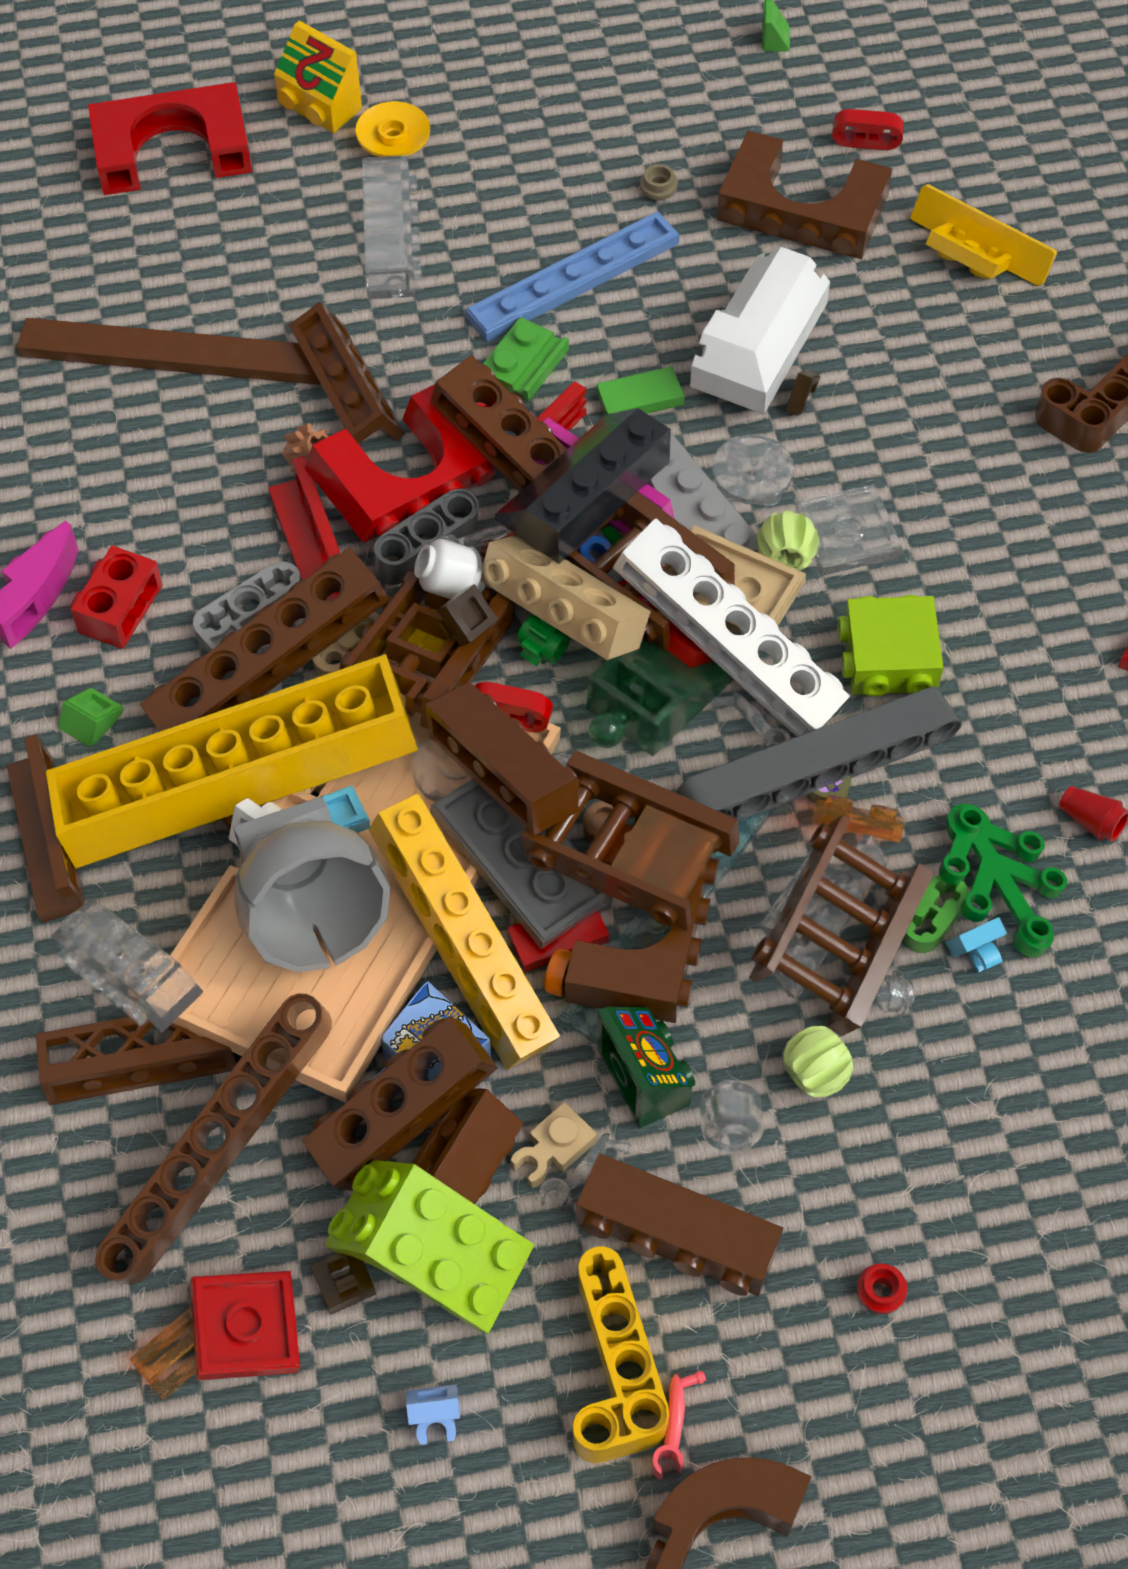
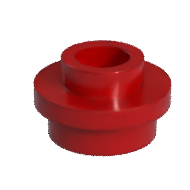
M884 1263L873 1264L867 1267L858 1279V1297L861 1303L874 1313L889 1314L898 1310L903 1305L907 1296L908 1289L905 1277L897 1268ZM878 1283L885 1284L890 1289L891 1294L887 1297H880L874 1293L873 1286Z

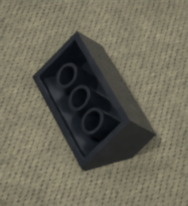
M639 408L605 415L495 514V520L560 564L670 462L671 429Z

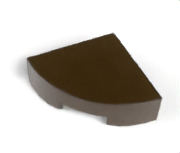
M806 369L797 374L786 412L799 416L806 410L809 393H815L821 377L820 373Z

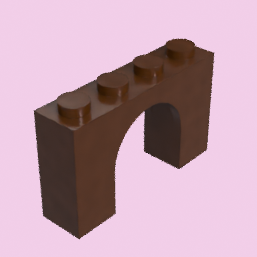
M747 130L718 193L717 220L862 259L888 198L893 168L856 159L845 186L838 195L820 203L806 204L795 202L782 196L773 186L781 168L783 139Z
M625 824L602 862L626 872L651 829ZM679 834L669 835L643 880L667 891L695 842ZM710 853L684 899L690 901L692 925L688 931L673 925L670 932L662 940L652 946L636 950L619 949L575 940L565 979L566 1002L599 1009L604 1007H644L650 1009L655 1020L676 1023L679 1007L688 1008L693 980L686 979L689 965L696 967L698 965L702 939L695 938L697 925L706 926L711 899L704 898L706 885L715 886L719 859L712 858V853Z

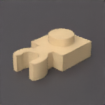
M564 1102L530 1132V1140L535 1146L524 1147L516 1151L511 1158V1168L516 1171L524 1163L535 1164L537 1169L528 1177V1185L531 1188L538 1187L546 1179L547 1168L552 1163L564 1172L598 1141V1134Z

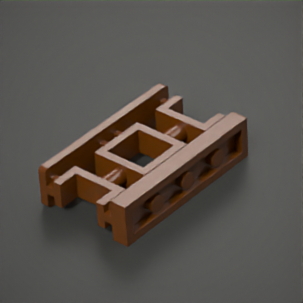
M410 569L403 579L401 589L395 596L390 595L388 597L389 601L383 605L381 615L375 623L369 622L366 625L361 640L355 649H348L341 660L339 670L381 656L385 650L389 660L399 663L398 666L390 663L400 693L406 695L405 709L407 715L413 717L416 712L421 714L420 726L428 729L425 704L473 681L513 624L515 602L499 592L493 597V590L485 587L481 594L498 618V621L471 643L461 647L455 636L448 637L438 623L443 619L439 612L420 605L425 597V605L438 610L451 599L424 591L419 583V578L415 576L414 570ZM419 629L446 642L436 654L407 641L415 630ZM415 671L435 679L429 688L428 679L415 674Z

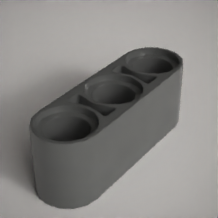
M464 489L449 491L382 534L374 545L373 566L377 579L388 585L400 584L403 582L406 573L410 569L414 570L417 556L423 546L430 545L437 539H445L457 544H462L470 539L477 527L479 506L475 495ZM461 513L466 515V517L457 518L451 514ZM422 534H428L433 536L434 538L425 540L419 538L418 536ZM397 556L401 560L388 561L385 559V557Z

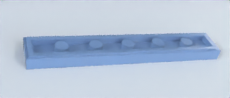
M657 211L466 308V319L488 343L509 332L520 317L530 321L678 245L679 233Z

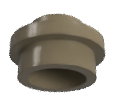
M655 164L648 167L640 179L642 193L654 200L670 198L676 193L678 188V179L674 171L669 166L663 164Z

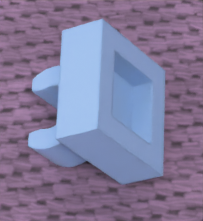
M457 1384L407 1391L409 1425L417 1424L416 1435L421 1445L427 1444V1427L436 1422L445 1426L447 1441H454L456 1436L454 1419L460 1418Z

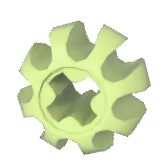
M785 510L782 513L770 515L764 520L756 537L758 553L800 571L812 562V558L816 556L819 546V536L813 522L803 513L797 514L792 510Z
M811 1026L796 1032L787 1042L783 1051V1063L788 1074L795 1084L811 1097H827L840 1091L851 1077L853 1060L849 1050L838 1035L825 1026Z

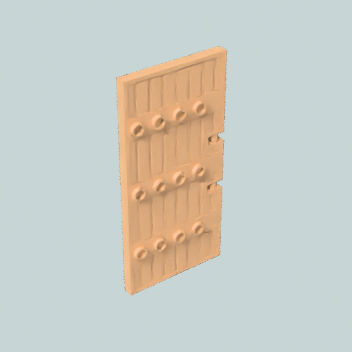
M388 659L389 663L398 666L399 663ZM418 671L414 672L415 674L428 679V688L435 680L434 678L422 674ZM401 694L405 706L406 695ZM416 712L413 717L408 715L419 751L272 802L281 809H286L352 785L370 820L371 826L378 812L419 793L430 812L432 804L473 778L429 738L428 729L420 726L421 714ZM549 723L547 729L542 732L526 733L536 742H542L552 755L560 741L561 727ZM313 791L320 793L318 797L311 794ZM433 817L474 887L481 875ZM369 829L358 834L373 849L385 870L390 884V897L387 919L365 949L336 966L319 932L314 930L330 968L294 972L265 962L238 924L235 908L236 874L239 869L230 865L142 997L141 1003L144 1012L151 1013L186 1028L199 1037L204 1036L228 1046L232 1052L243 1056L285 1000L298 993L311 995L330 1013L332 1028L326 1040L295 1080L347 1103L349 1094L356 1088L381 1046L383 1034L398 1017L437 949L368 831ZM305 1010L298 1016L296 1020L297 1030H305L314 1023L316 1018L315 1010ZM278 1048L269 1054L266 1062L267 1068L274 1070L284 1063L286 1059L285 1049Z

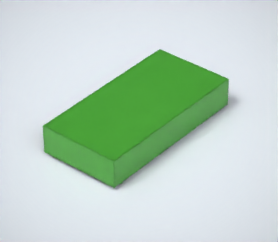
M673 366L596 384V393L605 415L636 408L641 409L645 413H651L684 405L685 395Z

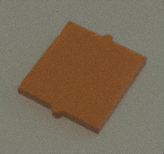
M646 805L631 832L624 834L625 843L611 866L687 899L699 876L706 874L705 865L719 842V836Z

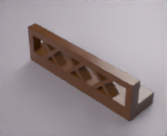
M319 301L289 324L342 424L358 444L379 428H382L395 441L405 435L347 329L330 310Z
M35 734L24 738L28 758L8 764L7 770L37 916L45 923L87 908L78 868L75 869L55 832L46 771L56 767L55 761L41 739Z
M151 1013L36 1034L39 1080L49 1106L230 1072L237 1064L235 1053L232 1052L230 1047L204 1036L199 1037L186 1028ZM164 1026L173 1032L164 1044L152 1046L142 1040L148 1031L154 1027ZM118 1035L126 1040L116 1053L104 1055L95 1049L98 1043L106 1036ZM69 1043L79 1049L69 1061L50 1065L49 1047Z

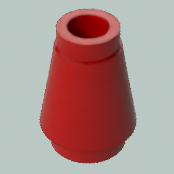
M1074 786L1067 788L1059 803V809L1066 812L1067 815L1099 841L1107 839L1114 842L1128 823V809L1123 807L1122 801L1078 789Z

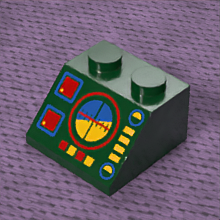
M604 1007L598 1010L597 1050L639 1129L690 1106L695 1079L687 1062L684 1059L678 1061L671 1049L674 1046L673 1039L663 1020L656 1022L649 1008Z

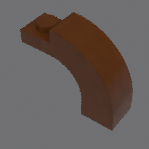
M753 1457L727 1459L697 1470L679 1483L658 1509L653 1519L652 1532L667 1538L668 1541L665 1543L659 1539L657 1540L645 1569H682L697 1537L711 1525L727 1519L754 1521L788 1537L812 1476L780 1462Z

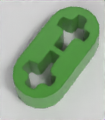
M936 875L931 879L902 940L905 946L917 953H927L939 946L962 913L961 904L968 894V888L964 881L958 885H951L943 881L940 875ZM947 890L953 892V899L949 898L942 908L936 906L939 894L943 895ZM927 918L933 920L929 932H924L922 936L914 933L915 927H921Z

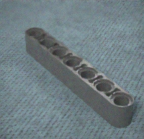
M930 687L699 773L683 782L676 793L741 821L809 795L816 790L826 787L825 782L830 780L836 783L848 777L853 778L939 745L953 737L960 730L962 722L937 687Z

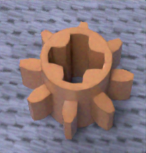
M307 423L297 427L296 431L285 434L284 437L287 443L282 455L291 466L290 470L294 472L292 459L304 456L307 462L312 445L328 437L325 434V429L313 432L311 423Z

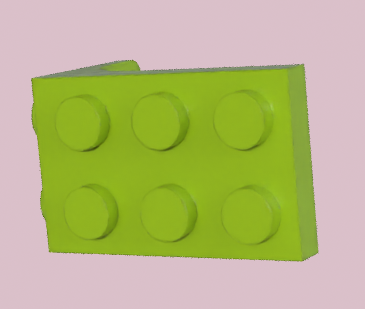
M373 1160L370 1164L365 1165L353 1181L352 1188L354 1191L346 1206L335 1214L329 1224V1236L325 1246L333 1252L350 1255L383 1270L477 1331L489 1334L535 1244L415 1164Z

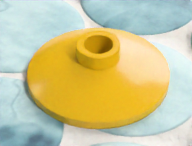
M391 101L372 106L360 116L356 124V137L360 146L374 156L387 159L403 158L416 153L427 143L430 136V122L426 114L418 107L405 102Z

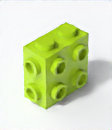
M909 594L901 597L876 598L873 596H863L847 599L845 616H838L837 632L839 642H846L847 652H842L841 668L843 678H850L852 695L866 694L877 697L886 693L913 694L930 687H937L939 689L944 667L934 596Z

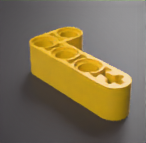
M605 1246L593 1247L587 1250L581 1257L578 1265L579 1291L612 1396L610 1399L582 1408L575 1416L573 1422L574 1448L578 1456L584 1461L593 1464L604 1463L659 1445L665 1438L669 1420L666 1397L623 1262L618 1253ZM595 1270H602L604 1276H609V1294L603 1297L600 1280L597 1275H593ZM618 1314L627 1319L629 1324L620 1331H611L604 1327L602 1321L609 1315ZM632 1361L639 1364L644 1373L636 1379L628 1380L621 1377L616 1369L620 1364ZM639 1410H649L657 1415L659 1422L651 1429H642L633 1423L631 1417ZM592 1424H599L608 1429L610 1436L600 1444H593L584 1439L582 1432Z

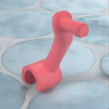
M697 1371L695 1374L683 1378L675 1374L671 1379L668 1404L669 1420L664 1445L655 1451L652 1459L653 1474L660 1480H662L663 1475L658 1462L666 1457L672 1458L677 1464L679 1473H682L684 1460L679 1450L685 1414L683 1388L704 1383L706 1377L703 1371Z

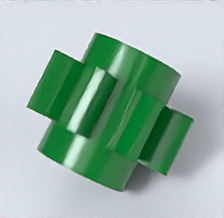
M533 614L523 623L517 634V641L524 648L520 656L536 667L539 663L544 665L547 661L555 664L566 652L570 643V637Z

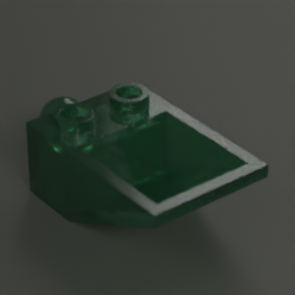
M642 640L639 649L607 660L588 678L586 709L596 715L590 723L589 736L593 743L601 748L614 747L625 736L648 754L654 756L734 679L715 661L690 668L668 650L664 652L654 643H646Z

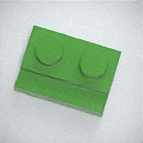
M520 317L483 364L494 372L497 380L510 393H517L523 396L524 401L529 402L569 350V339L563 337L561 340L554 336V332Z

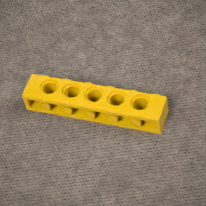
M419 793L378 812L368 831L486 1036L490 1039V1043L505 1069L508 1071L546 1050L560 1035Z

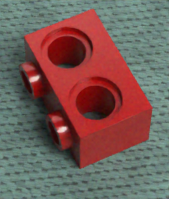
M111 545L104 558L99 559L95 563L91 578L84 589L78 591L72 600L70 610L78 633L124 649L163 586L157 561Z

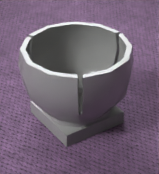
M322 796L233 826L242 860V866L236 874L235 908L238 924L265 962L294 972L330 968L314 930L319 932L336 966L368 946L387 919L390 884L385 870L367 842L355 831L331 822L328 806Z

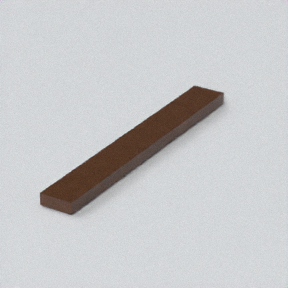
M26 318L17 345L19 357L321 385L299 343Z

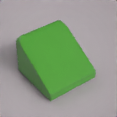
M764 0L762 48H764V51L787 52L790 50L789 24L773 0Z
M89 688L63 702L58 725L62 731L91 747L100 740L123 714L124 707L95 689Z

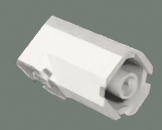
M783 247L773 249L769 256L765 257V253L756 257L726 309L722 311L716 310L704 329L699 344L704 345L701 357L697 355L694 357L691 366L690 387L762 414L766 412L828 302L830 281L824 274L821 279L814 272L817 265L810 257Z

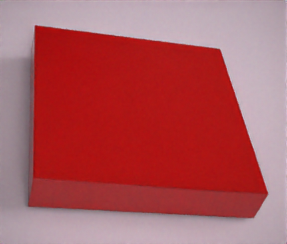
M291 1271L191 1277L190 1296L197 1380L298 1373L300 1358Z

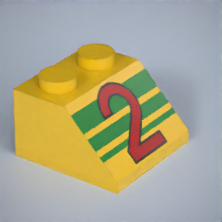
M299 20L293 26L274 73L278 102L286 109L297 112L309 119L314 125L321 126L334 134L362 109L357 55L352 49Z

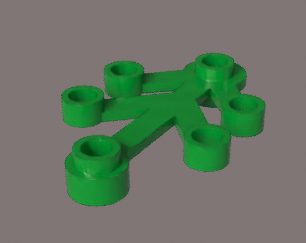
M971 804L954 806L946 818L947 833L953 843L949 854L944 858L939 867L941 879L951 885H958L964 881L970 870V864L966 857L970 847H972L980 863L971 891L961 904L963 916L972 922H981L986 918L992 908V901L989 895L994 884L1019 925L1013 934V943L1016 949L1027 957L1038 958L1043 956L1053 943V927L1044 917L1035 916L1015 881L1038 890L1046 898L1054 899L1059 897L1067 886L1066 875L1054 867L1046 868L1043 872L998 854L992 845L995 844L1015 852L1016 856L1025 862H1034L1045 848V842L1039 834L1033 831H1025L1019 836L991 824L987 814L977 806ZM1024 843L1031 845L1034 850L1027 848ZM949 866L956 867L959 872H954ZM1047 880L1053 881L1056 886L1050 885ZM971 903L978 904L982 910L974 908Z

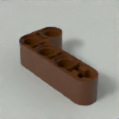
M1128 353L1090 392L1065 378H1052L1046 381L1042 386L1035 413L1037 424L1078 451L1090 453L1099 450L1128 421Z

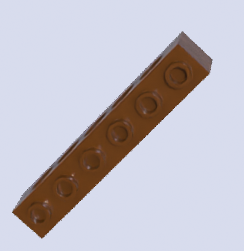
M348 547L342 553L335 554L327 559L323 567L310 577L296 582L289 589L288 593L274 604L260 609L254 618L238 631L224 636L219 645L202 658L191 661L184 671L170 682L156 687L149 697L140 703V706L157 729L163 731L262 697L386 604L389 599L376 577L352 548ZM340 592L335 599L326 601L331 594ZM305 618L299 626L291 627L298 619ZM270 644L266 651L256 654L262 646ZM235 670L230 678L222 680L227 672ZM200 696L194 705L187 707L191 699Z

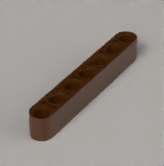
M298 993L290 996L283 1002L101 1242L96 1251L95 1262L98 1271L104 1277L122 1284L134 1285L142 1282L150 1274L326 1040L332 1028V1019L330 1013L313 996ZM305 1010H315L316 1018L314 1023L305 1030H297L296 1020L298 1016ZM284 1048L286 1051L284 1063L277 1069L268 1070L266 1062L269 1054L273 1050ZM254 1088L256 1097L253 1104L247 1109L238 1110L237 1098L244 1089ZM224 1127L225 1140L223 1144L217 1149L209 1150L207 1147L209 1133L215 1128ZM193 1167L195 1179L192 1185L186 1190L179 1191L177 1187L179 1173L185 1168ZM161 1207L164 1212V1221L157 1230L150 1232L146 1225L147 1217L153 1209ZM129 1247L133 1253V1262L126 1271L119 1273L116 1267V1258L123 1249Z

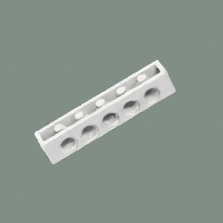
M655 518L621 553L614 564V570L796 737L822 728L850 697L843 690L841 682L834 675L823 672L811 661V657L804 647L787 639L779 631L776 622L764 613H759L746 601L744 593L737 586L727 584L714 572V567L709 560L702 555L692 552L682 542L681 536L675 529L668 525H663L658 519ZM667 563L673 566L677 576L666 574L660 564ZM693 593L703 594L708 599L709 605L699 604L694 599ZM725 622L736 624L741 631V635H734L729 632ZM758 651L769 654L773 660V665L763 663L758 656ZM790 680L799 682L805 690V695L796 693L791 687Z

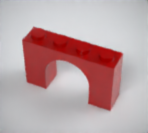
M236 82L88 104L97 170L104 196L141 190L137 167L138 152L147 140L167 131H187L204 139L211 151L215 178L253 173Z
M435 384L410 397L402 418L432 458L434 470L427 475L417 478H402L383 471L371 461L346 428L312 445L305 469L363 543L376 536L380 537L447 492L454 489L465 490L474 484L476 487L483 486L496 473L495 467L430 403Z

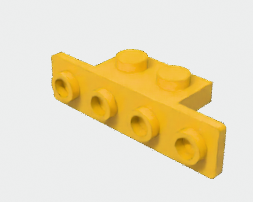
M929 184L922 186L910 216L912 221L931 230L926 245L937 250L938 256L945 260L958 261L970 267L969 271L980 278L992 279L1008 270L1037 286H1041L1045 283L1057 255V251L1052 247Z

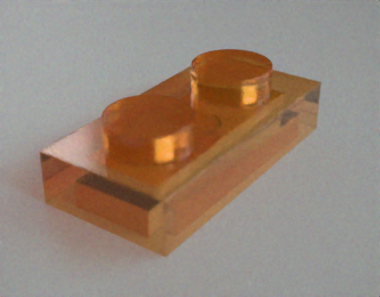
M827 795L826 801L817 799L812 824L821 825L825 823L828 825L841 815H845L850 818L845 831L901 843L905 818L897 816L898 810L883 805H871L870 810L852 807L853 800L835 795Z

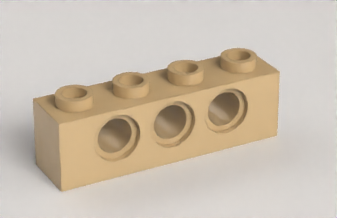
M518 535L495 540L488 544L482 567L481 582L606 660L640 648L650 610L564 559L558 564Z

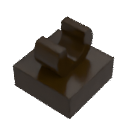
M475 584L462 590L437 610L443 618L438 623L448 637L455 636L461 647L471 643L498 621V618Z
M335 1253L310 1265L330 1315L376 1295L375 1287L366 1266L358 1258Z

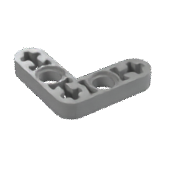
M276 562L201 608L193 618V628L199 644L207 653L219 645L224 636L238 631L250 622L260 609L274 604L286 595L289 589L301 580L297 567L288 562ZM281 580L284 583L290 582V584L284 587L283 584H275V582ZM247 598L256 599L259 602L258 607L249 612L240 611L237 608L238 603ZM229 611L230 614H231V617H230V615H227V616H226V612ZM212 623L215 627L220 626L221 628L215 631L211 627L206 629V626ZM260 648L256 654L262 653L263 650ZM235 670L227 672L226 675L230 678ZM282 682L265 695L282 690Z

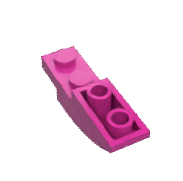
M66 520L55 529L46 532L40 541L22 555L13 558L8 566L1 571L6 586L0 590V640L10 649L27 636L43 619L56 602L72 572L79 549L71 524Z

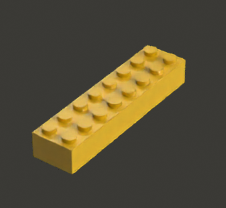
M384 654L46 771L56 836L76 869L233 815L235 805L247 798L257 805H262L419 750L398 684L387 655Z

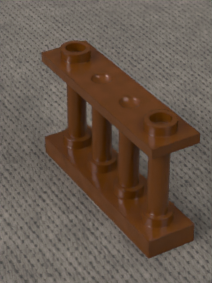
M637 491L620 509L567 556L565 560L650 610L642 640L646 643L652 642L665 652L670 646L669 619L658 609L652 610L637 597L641 593L629 582L621 586L606 574L613 568L621 553L656 518L663 525H668L675 529L681 536L682 542L692 552L702 555L709 560L714 567V572L727 584L735 585V564ZM611 520H619L631 529L593 563L576 551ZM667 563L660 564L664 572L672 567ZM694 592L693 597L695 598L699 593Z
M575 750L566 766H569L575 772L579 780V812L551 826L545 836L540 834L533 836L525 828L521 834L525 857L534 867L542 871H556L649 913L655 921L669 927L676 925L688 931L692 925L690 901L684 899L710 853L718 851L729 857L733 855L740 843L738 819ZM596 798L614 807L585 854L562 845V842L589 800ZM637 816L653 823L654 826L626 872L603 863L604 857L628 818ZM679 834L694 841L695 844L667 891L644 881L643 878L669 835Z
M841 815L828 825L822 823L812 835L809 846L813 850L770 936H765L754 950L751 960L756 964L749 976V979L757 983L777 970L830 1004L829 1009L833 1011L826 1027L840 1036H844L862 1027L934 875V872L920 863L903 873L898 871L895 874L843 841L841 837L850 821V818L845 815ZM832 855L885 889V895L888 896V899L883 909L876 911L823 877ZM814 893L867 926L866 931L871 935L865 947L860 949L854 947L804 915ZM795 931L849 965L848 970L852 974L846 986L844 985L839 988L784 953Z

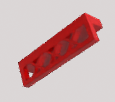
M304 456L292 459L296 479L268 487L294 565L300 572L301 580H304L322 568L326 560L331 556L340 554V550L313 478L305 469L306 459ZM340 592L331 594L326 601L335 599Z

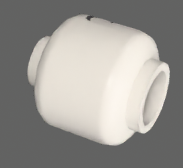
M437 539L430 545L423 546L417 556L414 568L415 576L419 578V583L424 591L448 599H452L462 590L473 584L478 586L482 574L473 549L445 539Z

